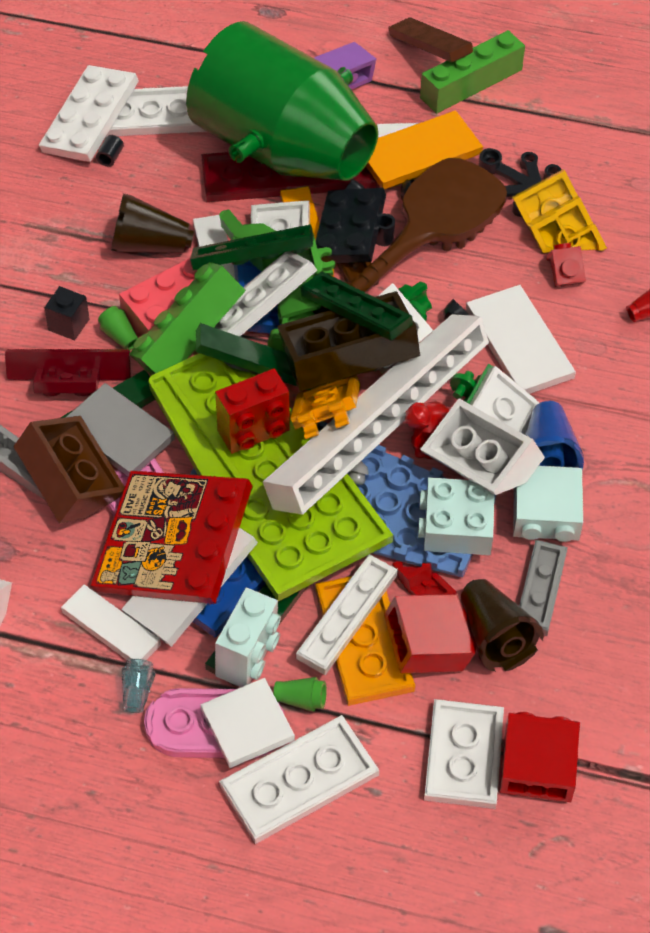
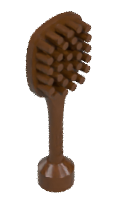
M447 158L432 165L410 185L404 195L402 214L406 219V224L399 236L377 259L347 284L366 293L401 260L428 243L434 246L438 242H442V249L445 251L451 250L452 243L456 242L458 248H464L466 239L469 241L475 240L476 233L483 232L485 226L492 224L493 219L500 214L506 203L507 190L505 185L484 168L460 158ZM321 306L320 309L314 310L313 313L319 314L329 311V309Z

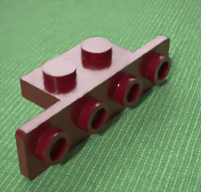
M7 349L5 352L6 375L8 380H33L34 393H43L45 396H57L60 393L88 396L98 389L100 380H127L131 377L130 351L128 349Z

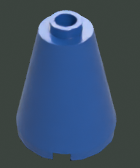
M555 401L540 402L532 411L526 431V436L534 440L545 457L539 466L582 468L583 470L584 455L563 407Z

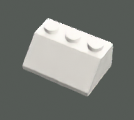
M461 399L456 401L420 449L426 455L494 495L525 484L545 458L533 439Z

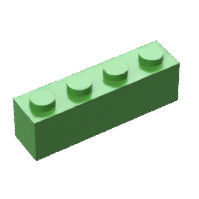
M507 30L473 47L471 54L454 62L445 61L423 72L421 75L420 99L437 114L514 75L523 68L525 45Z
M209 262L200 267L195 273V279L191 284L176 294L175 302L171 307L161 312L156 317L155 325L147 334L141 335L134 343V349L129 355L151 376L186 360L196 349V330L200 323L215 327L246 291L222 265Z

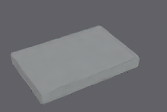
M106 383L66 416H81L110 464L128 477L130 471H141L175 440V433Z

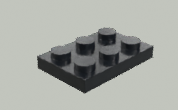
M384 188L328 190L315 241L317 249L328 247L332 250V255L321 258L323 262H330L331 260L335 261V263L372 262L386 199Z

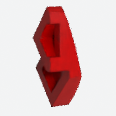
M398 561L392 564L394 568L398 569L397 577L410 595H457V592L438 573L432 572L431 563H422L421 567L403 566V562Z

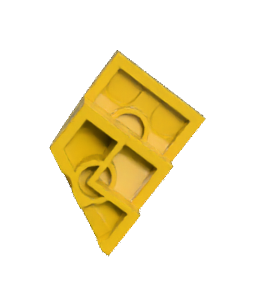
M564 169L512 197L523 220L543 253L554 250L553 246L563 243H571V247L581 246V250L600 251L607 249L596 225L592 222Z

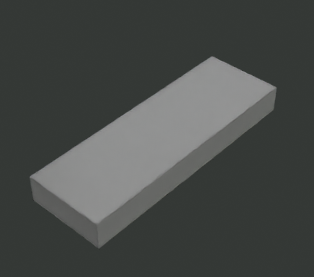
M535 540L519 606L539 622L544 636H547L568 547Z

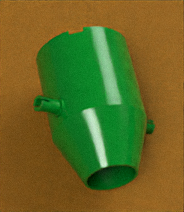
M245 21L227 26L206 46L203 52L207 56L199 70L194 67L189 81L186 96L187 112L194 124L231 145L228 151L234 161L237 159V163H241L250 156L281 175L342 181L353 179L364 169L375 150L378 141V127L348 86L353 82V75L349 69L345 71L346 67H341L336 71Z

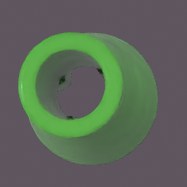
M117 306L106 309L98 318L100 330L121 345L123 349L133 350L134 343L138 337L125 311Z
M317 677L275 682L274 696L277 702L315 712L316 709H324L327 695L325 681H319Z

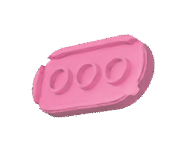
M177 688L164 692L160 695V698L148 706L145 713L144 725L149 742L159 752L172 757L224 758L201 711L200 704L236 689ZM271 750V751H269V752H267V753H264V754H262V755H260V756H257V757H255V758L264 756V755H266V754L272 752L273 750Z

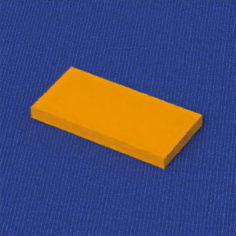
M455 110L379 137L373 155L366 167L379 186L387 189L403 183L407 179L411 180L412 178L419 177L429 167L444 159L460 158L466 160L480 155L481 151H483V145Z
M352 576L315 584L323 616ZM387 591L335 661L348 706L415 692L412 673H400L384 617L390 605Z

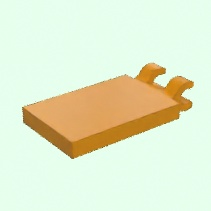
M357 375L320 385L311 389V391L306 390L298 393L290 417L295 430L303 427L304 437L309 439L319 435L318 422L334 417L336 428L350 424L347 411L357 406L360 387Z

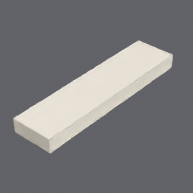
M369 554L296 653V659L326 675L394 581L398 569Z

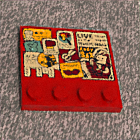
M130 471L90 586L95 592L216 604L253 485L249 479Z

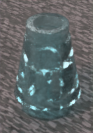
M129 659L126 661V666L121 669L124 711L130 713H142L144 711V706L156 672L153 671L154 664L143 659Z

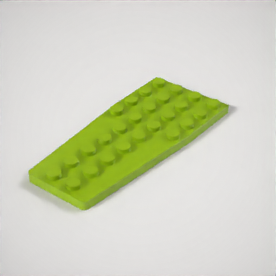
M199 353L150 376V390L198 475L249 479L253 485L240 528L252 535L258 542L247 557L278 601L393 542L392 532L348 473L303 515L273 510L263 481L311 438L305 439L303 427L295 430L290 418V431L285 432L278 438H270L255 444L248 450H240L231 454L217 430L215 391L256 375L233 369L221 360Z

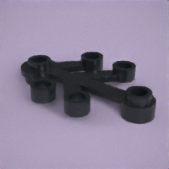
M487 148L480 153V167L518 184L505 186L507 197L515 196L542 181L537 166L538 156L533 152H525L521 155L520 166L526 170L528 176L503 164L502 154L496 149ZM555 164L546 166L544 179L553 175L550 173L555 174L562 169ZM513 201V214L522 217Z

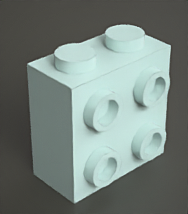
M538 466L525 484L514 488L513 537H523L528 540L543 538L557 539L562 542L579 541L583 526L582 468Z
M428 477L427 490H421L420 510H426V517L419 518L418 538H424V551L491 555L494 529V494L471 480Z
M247 587L245 588L215 643V677L239 687L250 684L252 679L258 680L265 666L263 659L267 651H274L280 638V633L277 632L281 616L277 615L278 600Z

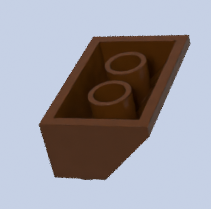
M81 416L30 422L13 446L59 524L85 519L122 497L125 486Z

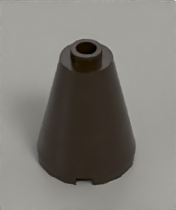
M123 193L111 251L184 252L185 247L191 248L194 231L189 230L190 223L130 194Z
M486 579L470 581L464 587L461 593V601L479 658L486 668L490 671H495L493 667H503L505 671L513 670L535 655L538 651L535 645L539 637L542 641L544 638L543 629L535 618Z

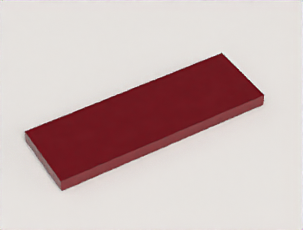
M229 152L201 154L206 203L280 197V191L309 187L310 194L327 193L328 190H345L351 181L285 176L273 171L250 156L241 163H237V159L234 161L230 157ZM366 166L353 178L361 183L364 188H377V181Z

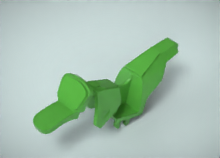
M229 209L223 210L219 214L221 227L231 240L276 231L263 223L242 225ZM315 238L313 239V247H309L308 250L296 254L312 262L317 271L278 304L279 324L315 315L313 311L321 307L316 302L302 296L300 288L322 271L331 276L333 275L332 269L335 267V261L323 262L321 260L323 256L332 255V250L328 247L317 249ZM279 253L278 256L271 259L258 257L249 259V261L262 272L283 253ZM278 329L271 330L268 337V346L285 352Z

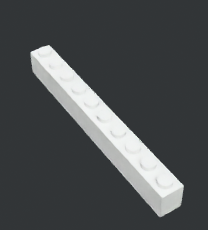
M450 315L419 343L420 356L396 363L358 397L356 408L347 411L350 424L336 428L335 419H333L319 431V435L311 438L263 481V485L273 510L303 515L405 421V413L413 403H424L478 354L489 343L481 316Z

